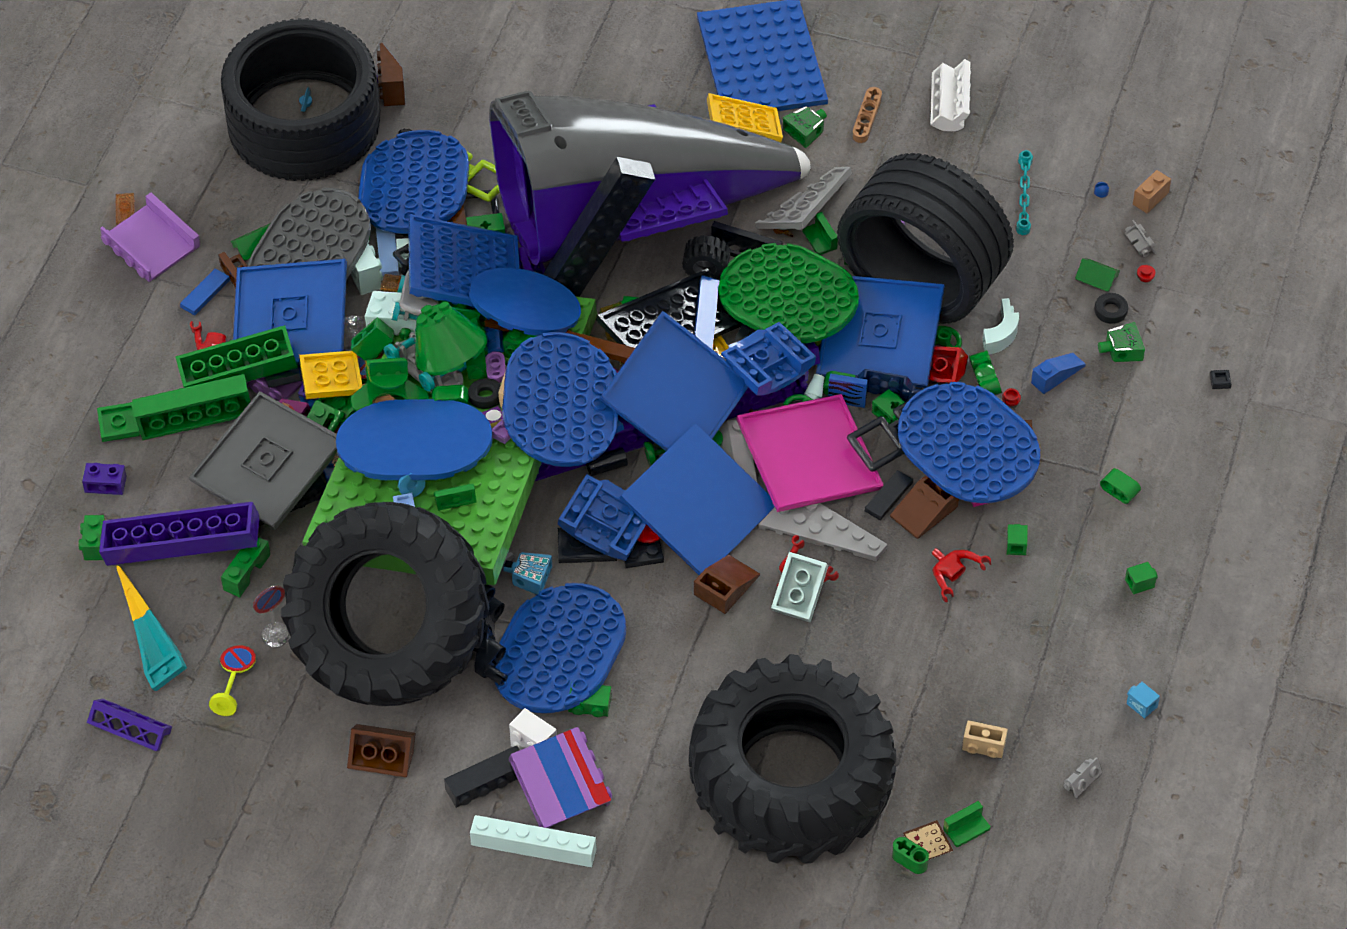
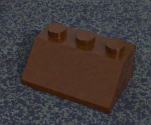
M356 724L351 729L347 768L407 777L414 753L416 733Z

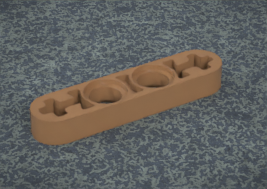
M871 87L865 93L853 128V140L855 142L864 143L869 138L882 99V91L877 87ZM868 106H871V107H873L874 109L871 110V111H869V110H866L865 108L868 107ZM862 119H867V120H869L870 122H869V123H862L861 120H862Z

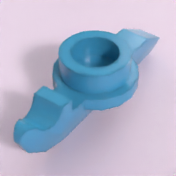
M307 87L305 95L299 98L302 112H305L306 108L312 103L309 87Z

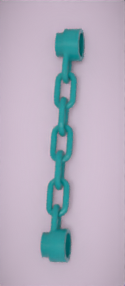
M1028 150L1022 151L1018 158V163L1024 171V175L1020 178V187L1023 189V194L1020 195L1019 199L1023 212L1019 214V221L1016 224V231L1020 235H1027L1031 230L1029 214L1026 212L1030 197L1026 194V189L1030 187V177L1027 176V171L1030 170L1033 155ZM1023 178H1024V181H1026V179H1027V186H1026V183H1024V186H1023ZM1022 197L1023 199H1026L1027 197V204L1026 202H1023L1022 204Z

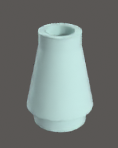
M814 374L804 394L813 400L822 398L825 377Z

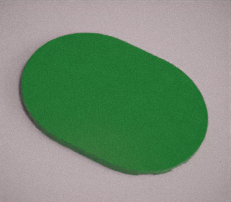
M776 243L764 244L760 248L748 249L728 263V267L724 268L718 286L722 306L734 319L756 331L765 330L780 322L801 343L823 340L842 330L854 317L859 304L857 285L847 270L807 248L789 243L787 245H776Z

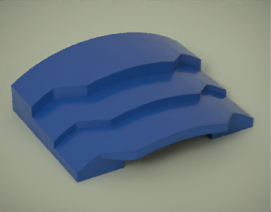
M780 322L765 330L755 331L748 337L730 344L727 350L721 352V355L733 366V369L745 380V384L756 395L770 394L788 386L805 374L815 364L816 356Z
M587 474L558 519V525L580 542L603 554L625 561L647 524L619 498L626 490L609 480L599 481Z

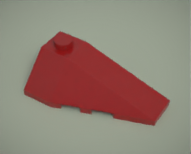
M935 346L929 380L945 384L958 382L965 374L968 355L959 347Z

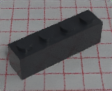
M518 746L511 747L444 778L445 790L455 807L467 805L478 797H484L491 791L503 788L508 783L518 780L509 761L512 753L520 751Z

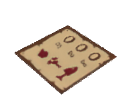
M937 820L903 833L906 838L928 851L929 860L953 851Z

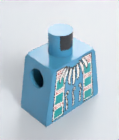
M522 552L517 562L506 560L504 571L512 573V583L514 586L538 595L544 589L551 572L552 556Z

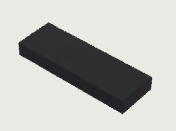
M897 470L865 506L864 511L881 520L913 484V478Z

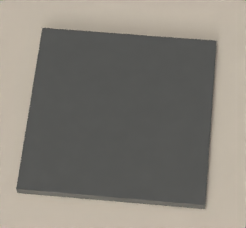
M259 391L190 475L189 479L229 504L253 502L260 515L259 521L276 530L337 454V434Z

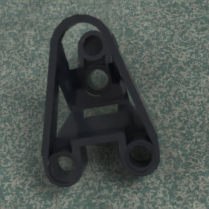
M485 584L484 587L489 602L488 617L483 618L482 643L479 648L473 649L476 652L474 669L475 673L481 677H488L502 686L505 684L502 680L506 682L508 675L495 667L504 657L506 647L496 642L494 634L495 623L502 615L505 604L494 598L495 588Z

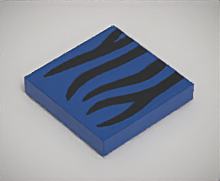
M830 374L828 397L842 394L846 405L865 408L868 380Z

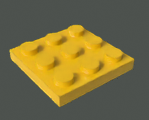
M353 351L299 355L306 399L350 396L363 386L357 354Z

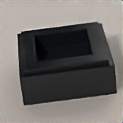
M1229 370L1210 371L1212 389H1231L1232 384Z

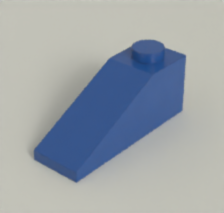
M1074 353L1047 359L1033 369L1031 383L1045 394L1084 368L1086 364Z

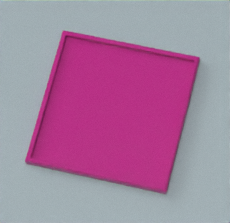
M842 394L737 415L738 425L777 512L878 491L884 486L877 470L871 472L847 440V436L858 428ZM860 436L859 438H857V441L860 443L862 448L865 450V452L871 459V456L864 444V441Z

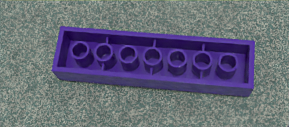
M253 502L105 520L102 524L99 553L105 564L109 566L257 547L260 515Z

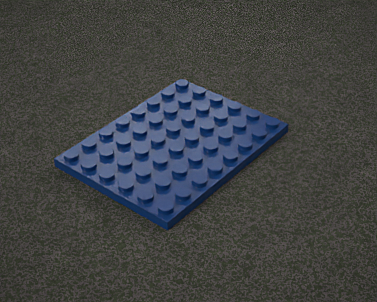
M783 0L697 12V20L717 95L775 107L777 111L828 104V97L800 0Z
M412 214L409 216V294H413L416 297L432 298L436 301H448L452 304H464L475 308L469 298V291L472 280L478 274L496 268L519 269L517 235Z

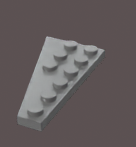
M834 167L820 177V182L808 185L807 191L795 194L780 205L781 209L769 212L765 220L759 219L756 221V228L804 229L852 174L851 168Z
M821 503L777 512L774 507L759 524V529L762 530L770 529L780 535H783V533L791 536L798 535L799 540L823 547L824 545L831 546L837 551H849L855 556L877 561L887 550L888 546L887 543Z

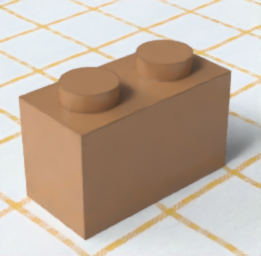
M1156 170L1135 190L1133 205L1145 213L1150 212L1169 193L1171 178Z

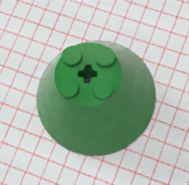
M442 302L434 306L426 305L421 309L422 313L416 320L415 365L418 370L427 372L430 376L448 374L464 367V362L470 358L475 360L482 353L487 344V336L484 330L451 307L448 302Z

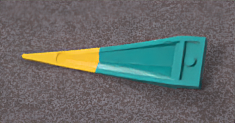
M117 566L136 631L144 674L151 688L154 691H158L186 670L187 666L181 656V652L120 566Z

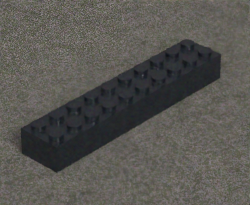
M616 157L542 275L561 283L576 297H580L655 181L650 163Z

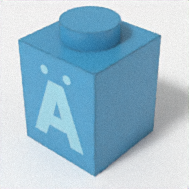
M1141 682L1129 689L1127 705L1144 719L1158 707L1160 695L1145 683Z

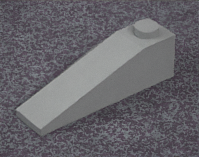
M737 420L726 421L719 429L723 435V442L720 447L757 482L753 456Z

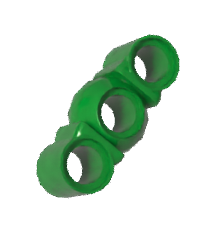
M988 351L970 355L969 359L979 386L994 395L1001 394L1000 383Z

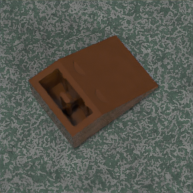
M380 43V51H377V61H381V63L377 64L378 74H381L378 77V85L382 87V89H379L380 99L384 100V106L405 105L403 69L384 44Z
M925 475L894 509L890 517L916 539H919L958 507L959 499L945 492Z
M727 555L705 568L695 579L694 595L726 614L757 580L760 573L734 557Z

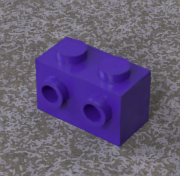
M86 463L82 480L85 493L123 495L127 478L125 466L119 464Z

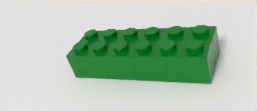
M285 325L176 356L184 388L242 374L245 375L246 382L297 368Z
M242 374L133 399L132 403L135 419L143 441L237 419L251 402V397L245 375Z

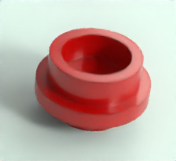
M1142 265L1137 269V276L1142 282H1150L1155 277L1156 272L1152 266Z
M1009 388L1002 394V401L1007 406H1016L1021 401V395L1016 389Z

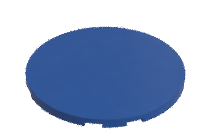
M517 268L490 269L478 274L470 285L469 298L476 310L488 320L493 319L498 322L499 326L511 331L514 328L524 331V334L535 336L548 332L565 333L567 329L574 328L579 321L581 307L576 296L561 283L536 272Z

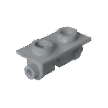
M1132 220L1134 226H1128L1125 229V235L1132 244L1138 241L1134 244V247L1139 255L1146 257L1151 250L1156 254L1153 249L1155 246L1150 236L1146 238L1144 235L1146 231L1141 224L1137 225Z
M1097 757L1094 760H1085L1076 770L1078 774L1073 773L1064 781V788L1067 791L1073 790L1075 798L1085 791L1102 773Z

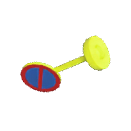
M243 645L233 646L222 653L220 663L226 671L231 672L225 693H217L210 698L209 707L214 713L221 716H230L236 712L237 702L229 694L236 673L248 671L256 662V655L251 648Z

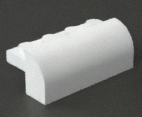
M966 59L955 68L942 63L932 72L930 125L939 130H961L964 128V119L970 114L971 70L970 62Z

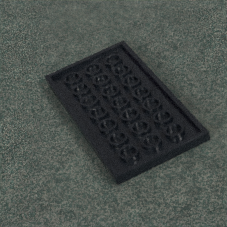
M707 268L598 314L596 321L617 343L636 348L662 311L694 335L701 276L717 278ZM719 291L714 338L735 330L742 325L741 322L734 319L724 309L720 301Z

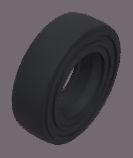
M1105 293L1099 296L1095 302V314L1098 319L1105 323H1119L1127 316L1128 303L1123 296L1117 293ZM1114 304L1118 307V311L1108 312L1104 309V306Z
M489 378L473 382L468 389L470 403L481 409L495 407L500 403L498 394L501 386L500 383ZM489 390L493 392L492 395L487 397H481L478 395L481 391Z

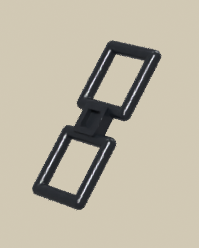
M908 401L893 409V413L898 419L893 423L889 424L883 416H880L847 436V440L871 472L878 470L905 454L899 443L898 422L902 410ZM881 425L897 447V450L873 463L857 441V438Z

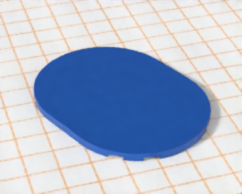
M433 130L408 131L397 134L395 138L389 141L384 140L371 154H368L361 171L358 199L366 208L370 223L387 232L409 234L408 220L410 214L448 221L460 210L466 199L469 176L467 151L456 138Z
M548 332L534 338L530 337L522 342L512 353L505 371L502 415L509 436L522 451L532 458L549 465L572 467L591 462L607 450L615 436L618 422V414L599 400L602 393L617 374L607 355L601 349H597L590 344V341L562 332Z
M950 382V384L929 386L916 393L906 403L900 415L898 438L907 458L941 489L958 499L974 503H993L1009 499L1023 491L1032 482L1038 471L1040 448L1037 436L1032 428L997 396L980 386L974 387L966 385L964 382Z
M405 399L374 403L349 416L340 426L336 436L337 453L339 458L345 463V466L355 473L359 472L365 474V477L378 480H400L405 475H409L411 480H438L453 477L455 473L466 472L475 467L482 457H486L492 445V429L485 415L473 406L454 400Z
M566 583L565 586L549 587L540 591L532 599H527L512 617L499 644L506 647V653L495 668L508 675L506 682L502 680L505 683L504 685L500 686L495 682L499 693L515 707L522 710L526 708L534 713H555L568 710L591 697L603 685L625 641L626 621L621 606L603 589L582 583Z

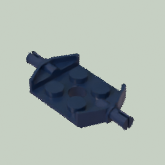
M864 369L854 377L868 380L867 392L883 394L890 389L894 394H898L904 402L921 391L920 389H915L908 376Z

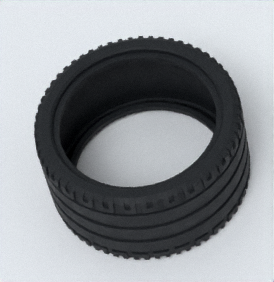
M309 18L282 20V22L276 21L274 24H267L265 27H260L259 30H254L252 34H247L246 38L243 37L241 42H238L236 47L232 48V52H229L228 58L225 59L221 72V90L229 138L238 156L240 155L247 165L250 164L258 172L262 171L263 174H269L270 177L284 178L285 180L293 179V181H305L306 179L310 181L315 178L321 179L320 177L326 178L328 175L333 176L337 172H342L343 169H348L350 165L356 164V161L361 160V157L366 155V151L370 150V146H373L380 128V105L376 69L366 44L362 43V40L357 38L356 34H352L350 30L339 27L338 24H332V22L318 21L317 19L309 20ZM311 79L329 82L343 88L350 94L335 109L308 119L289 120L276 118L253 107L256 100L268 90L295 80Z
M920 153L899 154L886 160L847 207L837 227L840 251L843 258H845V262L849 265V269L853 271L854 276L944 284L945 288L938 324H950L960 321L976 307L1011 258L1014 239L1011 232L1012 228L1009 226L1010 222L1007 220L1006 214L1003 213L1004 210L982 184H979L970 174H966L964 170L958 169L957 166L951 165L947 161L944 162L940 158L936 159L934 156L929 157L926 154L922 155ZM902 221L918 228L932 238L949 257L936 252L921 242L907 229Z

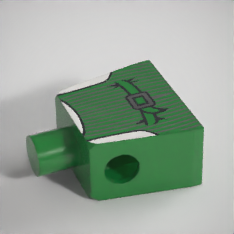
M809 107L801 108L783 117V130L804 148H807L823 133L824 119L827 118V115L823 109L814 112Z
M1135 322L1107 331L1106 341L1098 343L1099 353L1110 352L1114 362L1143 361L1145 347Z

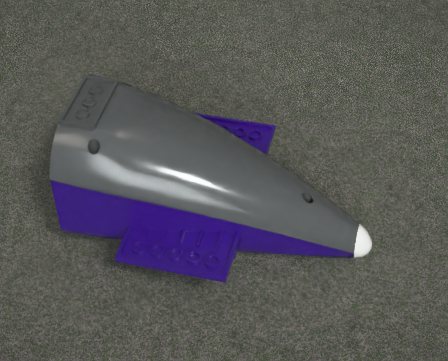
M524 91L496 98L489 107L496 178L502 203L514 235H517L521 247H524L528 259L534 265L553 259L616 157L650 163L655 177V181L616 239V241L621 240L622 242L728 215L725 205L801 180L809 174L811 169L808 157L795 147L725 123L687 113L657 108L655 104L646 106L630 102L574 96L533 95L531 91Z

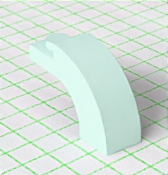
M1009 298L1002 299L1001 301L1002 322L996 327L984 329L983 347L984 351L987 350L989 355L1004 350L1016 337L1019 312L1014 313V307L1010 306Z

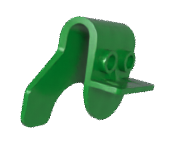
M405 357L366 360L367 383L351 396L352 409L358 411L371 405L378 397L388 394L398 395L405 399H429L425 389L407 380L408 360Z

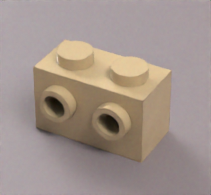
M967 721L962 750L972 754L987 755L991 758H1002L1008 729Z

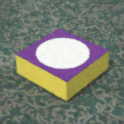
M498 406L481 412L488 419L491 429L503 419L502 411Z

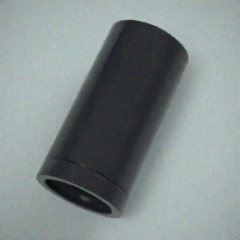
M622 447L604 452L595 460L586 463L590 476L628 465L626 453Z

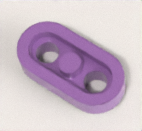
M491 352L485 358L487 378L501 383L506 370L505 357L500 352Z

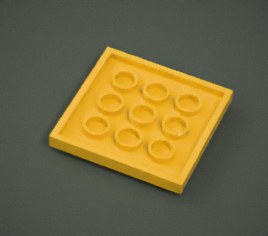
M708 93L707 104L710 120L725 123L782 142L783 135L777 108Z

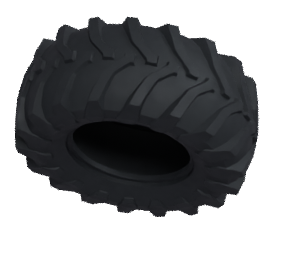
M396 502L366 503L363 506L351 507L335 515L334 520L326 523L322 522L318 525L308 539L309 542L306 546L300 545L295 551L292 573L285 575L283 581L286 605L281 608V618L291 636L288 640L290 648L306 666L305 670L307 673L337 696L353 702L376 706H399L420 701L424 697L439 692L451 682V678L462 674L473 655V649L480 647L483 640V618L488 617L489 602L484 587L487 584L485 573L474 556L473 548L468 541L447 521L434 513L420 507L416 508L409 504ZM387 554L403 560L416 572L423 585L426 597L425 616L419 631L407 645L389 654L376 651L364 644L351 628L346 612L347 591L355 574L370 560Z
M789 654L778 664H773L766 658L756 659L746 673L734 670L727 674L718 690H711L701 706L692 729L688 757L689 767H692L689 769L691 783L694 784L695 791L699 796L696 799L700 810L705 809L715 820L713 827L718 835L726 832L739 841L738 850L745 854L752 848L766 852L768 860L774 863H779L786 856H797L802 863H813L824 851H829L834 855L845 852L856 837H865L887 805L896 773V766L894 765L896 763V749L894 748V740L891 735L893 728L891 722L886 721L878 709L881 703L878 695L869 696L858 686L860 677L854 672L845 677L832 670L831 661L822 659L817 665L805 664L800 656L795 654ZM784 731H796L813 735L825 742L835 752L840 763L829 776L819 782L807 786L790 787L772 783L758 775L748 764L745 755L756 742L768 735Z

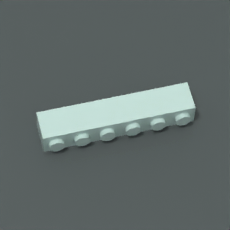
M475 815L470 830L471 845L559 862L592 867L596 853V837Z

